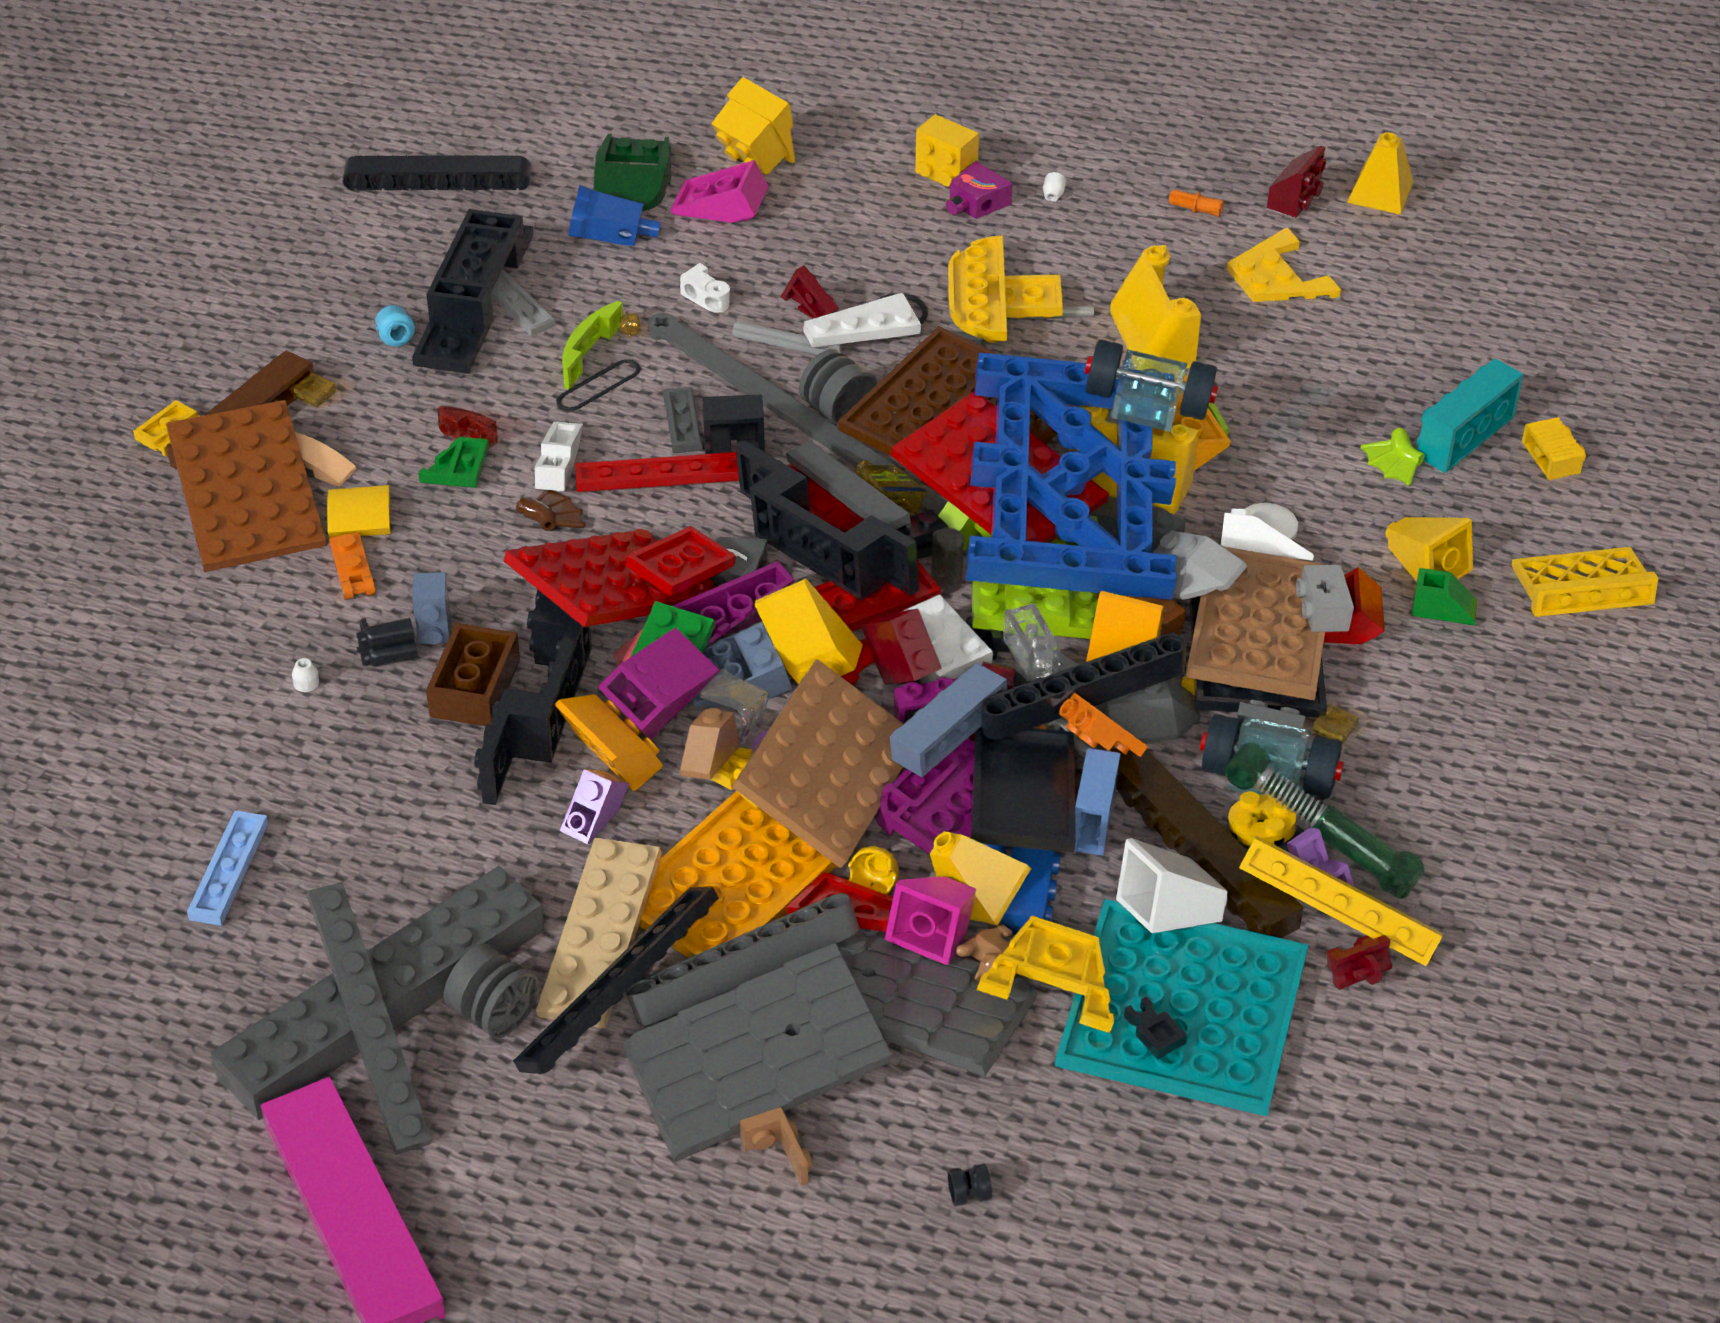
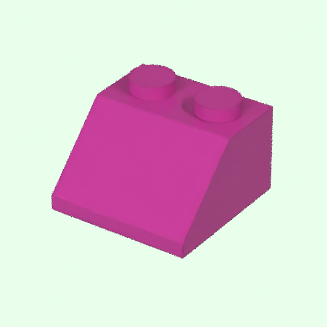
M945 876L899 880L896 883L884 940L948 966L957 954L956 948L965 942L976 889Z

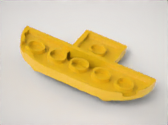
M1003 235L972 241L970 247L961 253L958 249L952 255L948 264L949 314L956 326L964 332L982 338L986 342L996 343L998 341H1007L1006 318L1008 317L1021 319L1025 317L1051 318L1063 316L1061 275L1005 276Z

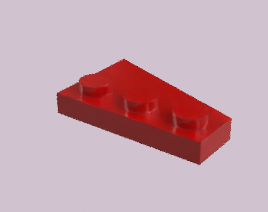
M823 872L787 906L788 915L829 896L847 894L849 895L860 928L886 932L893 897Z

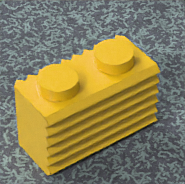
M1559 417L1525 424L1522 443L1548 480L1581 473L1582 465L1586 458L1584 447L1576 443L1570 428L1565 426V424L1563 425Z

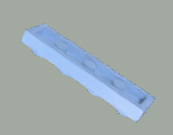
M234 811L187 910L190 921L222 926L267 829L268 820L266 815Z

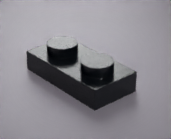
M931 509L910 516L911 523L896 529L906 536H910L916 541V546L946 537L949 526Z

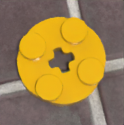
M1252 791L1244 792L1240 795V801L1236 802L1229 811V831L1231 834L1233 831L1237 835V841L1249 847L1255 836L1274 845L1275 841L1282 838L1286 842L1293 837L1296 831V812L1291 813L1293 805L1286 810L1287 803L1281 806L1283 798L1276 803L1277 796L1271 799V795H1259Z

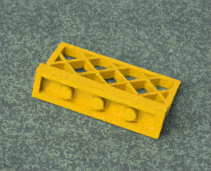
M1631 547L1512 559L1514 572L1532 601L1531 610L1534 617L1655 604L1659 578L1654 571L1647 572ZM1626 558L1628 562L1625 564L1613 559ZM1592 561L1598 565L1595 567L1583 562ZM1561 564H1562V565L1568 567V569L1565 570V569L1556 567V566H1554V565H1561ZM1607 567L1619 572L1616 574L1604 569ZM1524 568H1534L1538 570V572L1534 573ZM1577 570L1589 575L1585 577L1574 572ZM1546 574H1550V575H1553V576H1556V577H1559V578H1558L1557 580H1555V579L1546 577L1545 575H1546Z

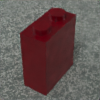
M918 608L889 613L861 625L885 685L916 681L942 669Z

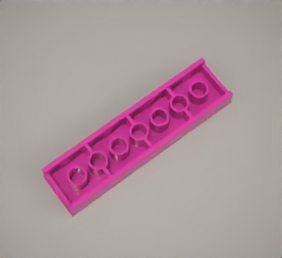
M327 1077L260 1104L268 1133L360 1322L423 1323L435 1317L438 1320L445 1318L443 1297L331 1078Z

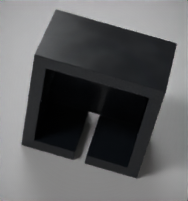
M762 394L702 397L705 454L732 452L731 440H737V444L745 440L765 452Z

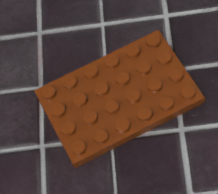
M286 400L166 423L204 572L326 546L325 535Z

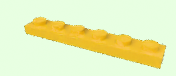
M1255 836L1239 867L1373 939L1382 935L1387 936L1390 939V948L1424 966H1427L1443 937V933L1258 836Z

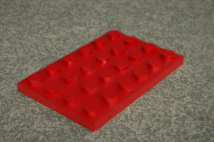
M974 391L894 445L891 450V456L991 535L995 488L970 486L974 443L995 444L997 407L985 397L976 396ZM1029 432L1028 463L1043 475L1059 465L1061 456ZM1090 480L1086 483L1085 490L1082 493L1066 496L1084 501L1089 506L1090 515L1108 501L1109 493L1093 480ZM1027 501L1026 541L1053 542L1058 538L1054 530L1055 524Z
M644 529L622 533L614 532L609 535L591 536L590 538L577 540L569 539L568 541L557 543L548 542L544 545L531 547L523 546L517 549L506 550L503 562L583 627L649 616L655 601L673 606L716 588L713 581L708 578L670 597L626 567L625 563L628 554L657 542L652 537V534Z

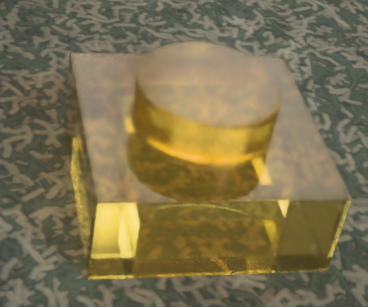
M311 373L293 388L295 398L316 408L336 393L335 383L315 373Z
M1330 704L1327 707L1326 714H1321L1314 722L1313 732L1328 739L1339 740L1343 744L1357 728L1359 718Z

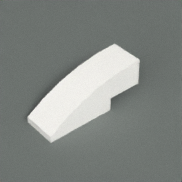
M555 421L552 423L541 443V456L535 465V489L565 491L578 452L583 424Z

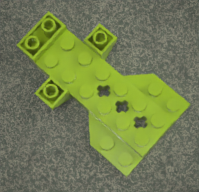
M1090 516L1097 522V516ZM974 522L975 529L983 537L991 538L987 531ZM1059 537L1051 542L1053 544L1079 546L1075 542L1063 541ZM973 581L971 589L972 628L1091 639L1098 603V593Z

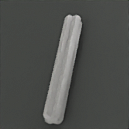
M736 321L732 330V334L735 337L818 355L828 349H837L842 352L841 344L812 347L805 335L742 321Z

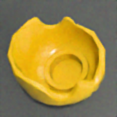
M873 845L861 848L848 864L850 868L849 881L886 895L893 891L899 879L897 860L892 853L881 847Z

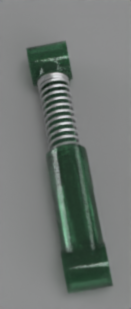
M1245 743L1240 747L1224 771L1226 778L1233 786L1243 790L1255 787L1260 789L1261 792L1266 791V796L1271 794V799L1276 798V803L1281 801V806L1286 805V810L1291 808V813L1296 812V817L1301 815V820L1306 819V824L1311 822V828L1320 829L1323 841L1379 879V884L1384 892L1399 899L1409 896L1425 871L1424 864L1416 855L1406 851H1396L1331 804L1328 807H1324V804L1318 805L1319 800L1314 802V797L1308 798L1309 793L1304 795V790L1298 791L1299 786L1294 788V783L1288 784L1289 779L1284 781V776L1278 777L1279 772L1274 774L1275 770L1269 766V755L1259 745Z

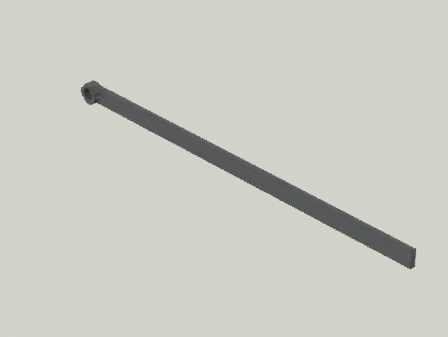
M658 313L649 318L648 329L649 336L652 339L666 340L745 394H762L763 406L873 479L875 478L872 474H883L885 471H888L886 472L888 474L891 472V474L894 473L895 475H907L913 481H899L898 477L897 482L896 480L893 481V478L892 481L878 482L885 487H922L926 492L893 491L921 511L925 512L932 509L939 515L948 501L940 494L860 441L839 431L837 426L677 322L672 315ZM869 469H891V470H869ZM979 532L976 534V536L983 537Z

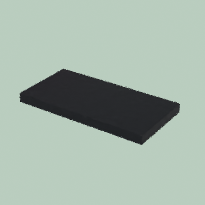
M982 726L975 731L971 839L981 844L1074 853L1076 821L1073 732L1032 728L1004 739L994 740L987 738L983 734Z

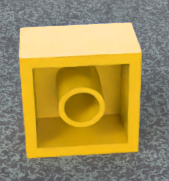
M936 114L916 129L915 172L923 177L950 187L951 181L973 162H978V132Z

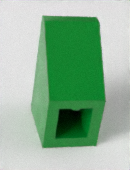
M1419 568L1411 616L1475 625L1477 599L1451 572Z

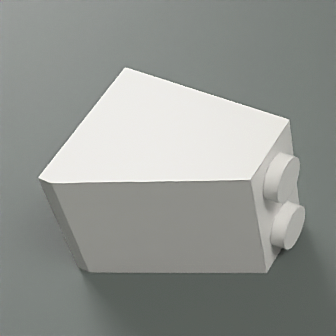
M1133 838L1126 839L1116 900L1151 933L1222 922L1228 891L1191 858Z

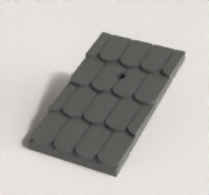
M860 928L855 935L836 943L842 958L856 982V986H858L870 1010V1014H872L885 1040L982 1076L987 1075L1037 997L1035 986L1029 985L1027 980L1015 976L1007 1000L978 991L979 981L975 980V975L980 962L955 956L947 966L884 940L886 932Z
M836 943L786 962L779 969L746 981L734 990L679 1011L677 1016L637 1031L630 1038L624 1040L623 1049L673 1161L688 1157L739 1133L740 1120L779 1107L784 1112L890 1063L892 1054L886 1042H884V1038L872 1014H870V1010L858 986H856V982L842 958Z

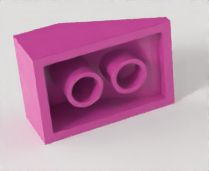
M752 160L685 180L670 210L675 215L729 223L740 220L748 221L756 216L769 186L756 161Z

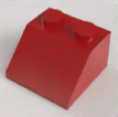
M1357 567L1344 575L1354 606L1349 631L1325 632L1323 643L1362 645L1385 632L1382 587Z

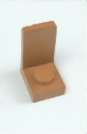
M781 1107L740 1120V1141L745 1152L753 1149L764 1150L775 1142L780 1141L801 1186L808 1184V1170L812 1169L810 1154L806 1147H800L797 1141L799 1140L797 1127L793 1119L787 1120Z

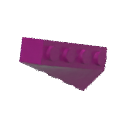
M777 561L673 605V607L714 619L716 626L709 639L708 646L718 639L762 621L754 605L755 601L794 584V578Z

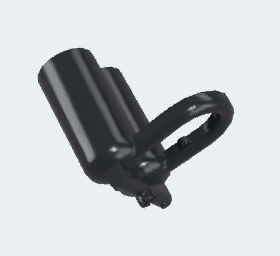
M366 618L360 620L361 631L357 632L356 636L359 646L356 648L357 652L360 653L363 666L372 665L378 667L418 658L414 630L410 618L373 626L368 625Z

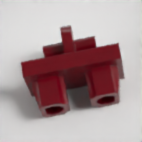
M1366 935L1358 938L1354 943V947L1345 951L1339 947L1328 950L1326 953L1327 966L1332 971L1333 984L1337 989H1343L1363 980H1366L1371 985L1381 982L1382 972L1392 969V962L1389 956L1390 939L1385 935L1375 939Z

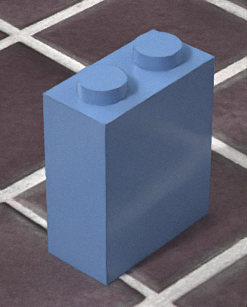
M1087 748L1075 805L1076 843L1074 851L1104 856L1115 798L1120 753Z

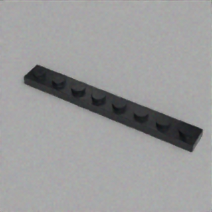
M689 887L513 1060L518 1071L534 1074H544L550 1071L555 1066V1061L565 1051L573 1048L578 1043V1038L588 1028L599 1023L601 1016L612 1005L621 1001L623 994L633 984L643 979L645 972L655 962L664 958L667 950L676 941L685 937L688 929L698 919L708 914L709 908L719 899L714 888Z

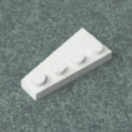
M899 293L804 321L803 332L812 347L916 335L920 334L921 323L904 294Z

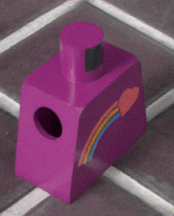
M975 161L951 181L950 199L946 201V208L952 215L964 211L978 219L1012 204L1013 183Z

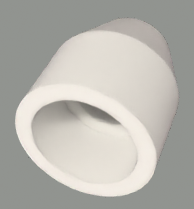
M1051 172L1046 175L1043 184L1046 200L1056 202L1063 195L1066 178L1062 174Z
M302 658L297 660L292 671L295 689L300 692H310L316 689L319 685L317 668L309 659Z

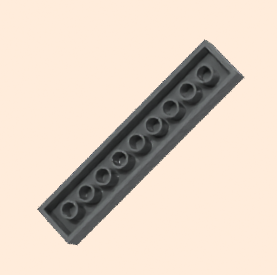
M497 866L367 951L394 1030L444 997L445 984L452 969L471 948L480 944H490L503 954L508 955L545 930L542 904L500 866ZM333 973L211 1051L217 1078L258 1121L263 1118L260 1104L319 1081L360 1053Z

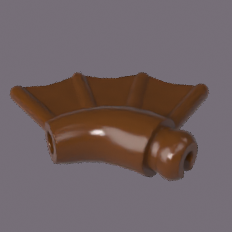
M545 490L536 499L520 498L516 505L518 513L524 514L525 517L540 523L545 531H551L555 526L585 528L586 526L580 519L583 510L575 507L569 496L560 495L554 490Z

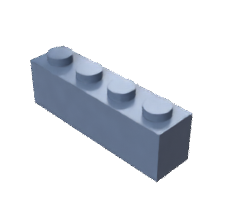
M978 663L974 664L966 672L960 674L958 679L945 690L940 691L936 698L923 709H919L903 726L893 732L890 736L892 760L920 777L926 775L982 726V701L989 696L1006 691L1007 679Z

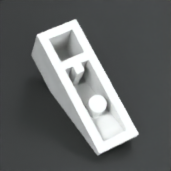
M1232 508L1231 513H1225L1221 546L1313 562L1314 554L1256 516H1249V510Z

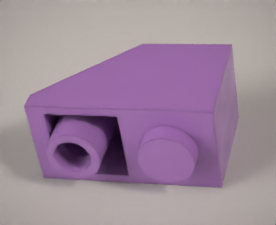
M584 769L560 831L589 844L618 812L629 783L602 770Z

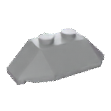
M1172 530L1160 540V545L1153 552L1176 555L1174 569L1176 572V584L1172 598L1181 600L1206 595L1215 589L1219 591L1227 590L1247 567L1244 561L1207 536Z

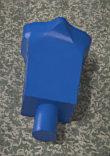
M579 185L568 236L634 246L637 234L657 238L661 222L641 218L642 203L600 193Z

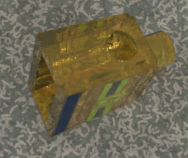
M863 460L857 465L855 472L859 477L907 511L909 515L912 516L918 513L927 491L899 468L893 465H873L869 460Z

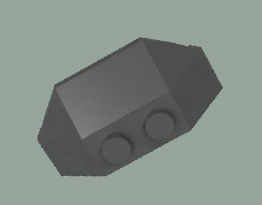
M1171 679L1094 706L1143 743L1178 739L1193 724H1197L1201 717L1199 710H1196L1193 693Z

